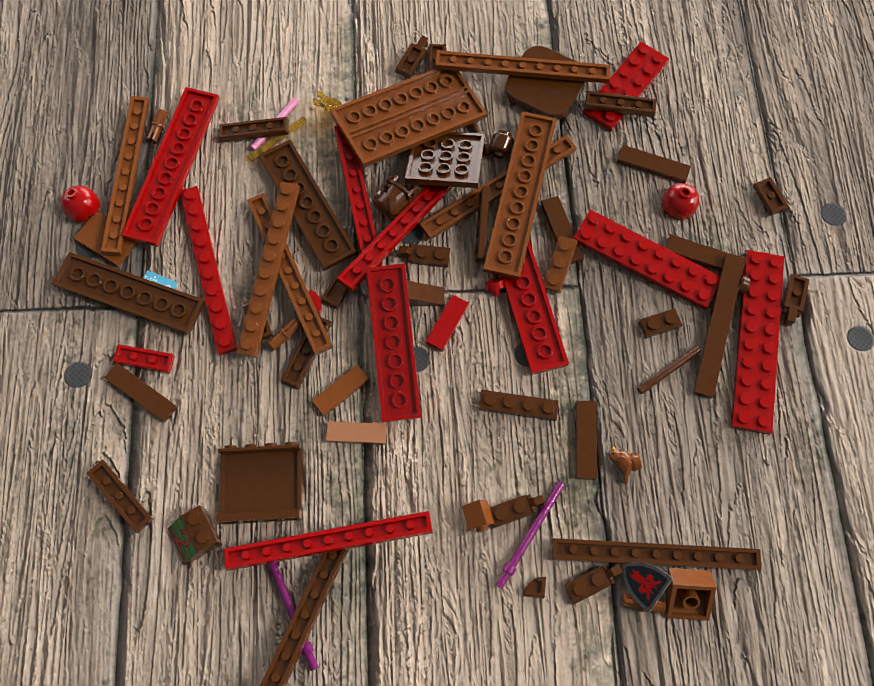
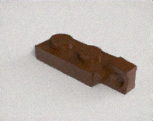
M422 35L418 43H411L396 66V73L408 79L412 78L427 54V37Z
M409 244V246H399L398 255L401 258H407V261L412 262V264L447 268L449 265L450 248Z
M793 274L789 275L782 305V313L786 314L783 324L792 326L795 323L796 317L799 318L803 312L809 279Z
M530 494L523 495L490 507L495 523L493 524L494 529L531 516L537 512L536 507L545 503L543 496L539 495L532 498Z
M619 564L611 569H608L607 565L600 566L564 586L573 604H576L611 586V584L615 583L613 577L623 571Z

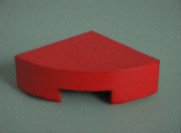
M310 290V297L318 314L321 315L322 303L320 297L316 292Z

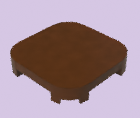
M533 46L522 55L524 58L577 62L543 46ZM509 75L505 92L509 103L513 106L517 103L542 116L557 118V120L562 118L564 120L579 93L584 89L585 82Z

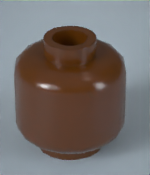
M499 130L492 135L489 150L493 153L494 157L502 159L504 156L511 154L514 145L511 133Z

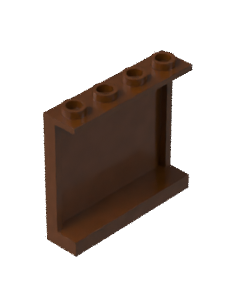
M286 442L284 445L266 443L264 446L259 447L255 444H246L240 448H237L235 445H226L224 448L218 449V452L221 454L220 513H217V522L219 524L302 520V448L296 442Z

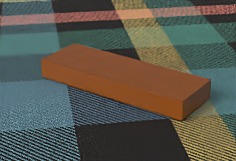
M355 365L314 398L312 403L325 417L370 379L358 365Z

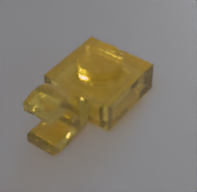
M321 91L317 92L318 97L321 99L313 98V104L323 107L328 113H330L331 108L342 105V102L338 99L325 97V94Z

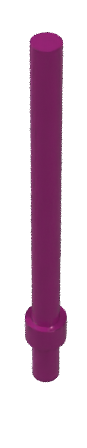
M557 482L509 563H505L502 568L503 572L495 584L498 588L503 589L509 577L514 575L518 562L563 490L564 483Z
M268 563L291 621L295 613V607L277 563ZM307 640L301 654L305 656L310 671H314L319 667L313 655V646Z

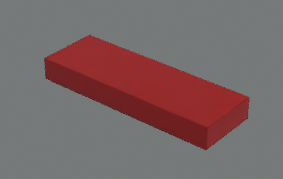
M452 295L427 338L426 344L443 352L467 310L469 302Z
M118 344L112 362L123 366L170 374L175 355Z

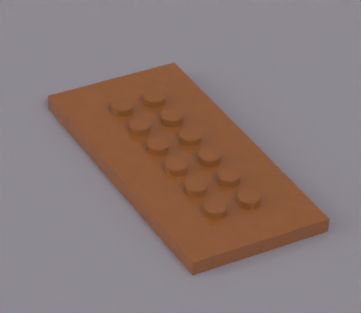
M440 69L431 70L330 109V115L363 168L485 119L488 114L459 71Z

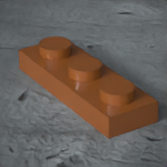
M559 236L543 283L546 290L557 293L562 292L578 243L577 240Z

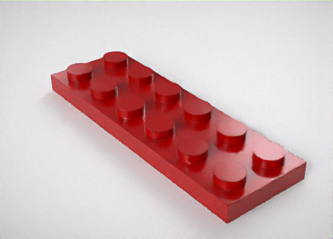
M641 41L611 76L609 83H605L599 92L640 97L668 63L669 58ZM583 110L585 116L609 131H612L625 116V114Z

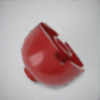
M674 184L666 190L661 206L668 217L679 218L678 220L681 221L687 220L695 214L699 206V195L696 189L689 184Z
M77 185L72 186L63 193L60 205L66 217L72 222L80 223L89 220L88 217L92 214L94 216L97 214L100 208V200L90 188Z

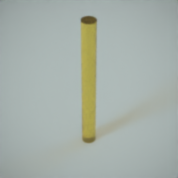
M304 116L289 126V135L307 123ZM288 135L274 136L247 155L248 159L253 161L259 157V154L267 151Z

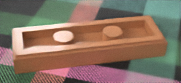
M328 421L326 442L386 445L387 424Z

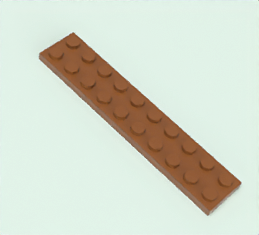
M522 111L483 272L520 280L557 118Z

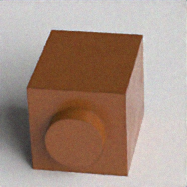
M477 500L461 506L468 530H476L477 533L489 530L488 526L495 524L487 500Z

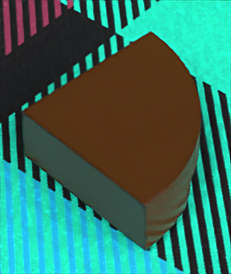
M538 577L532 580L526 586L523 596L544 599L546 577Z

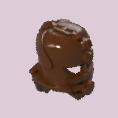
M390 176L386 180L387 184L384 186L383 192L379 190L375 194L372 203L384 216L394 220L425 186L421 185L418 187L416 185L409 192L397 183L399 176Z

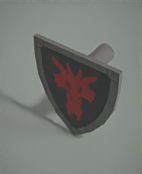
M641 562L622 564L623 578L629 593L644 610L650 613L673 578L665 571L651 564Z

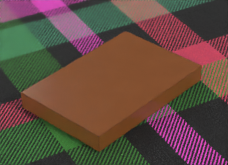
M98 211L95 216L92 215L74 236V239L119 267L139 242L125 239L122 256L102 254L101 248L107 216Z

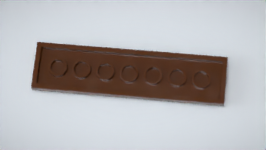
M288 140L259 154L260 160L278 191L281 182L299 184L300 189L293 217L324 271L357 255L356 249L292 141Z
M71 252L68 253L52 282V285L59 289L190 335L205 305L204 299Z

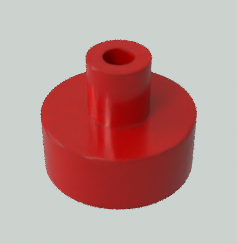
M503 278L487 280L485 282L486 290L492 291L493 296H499V289L504 288Z

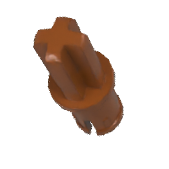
M163 109L157 111L154 121L150 123L151 128L146 137V140L150 143L153 140V144H157L160 133L164 130L163 126L168 112Z
M293 318L282 329L280 328V331L267 343L276 351L287 339L290 340V336L302 326L301 322L297 318Z
M625 593L623 595V606L641 609V612L646 611L632 598L631 594ZM658 600L650 612L663 615L666 602Z

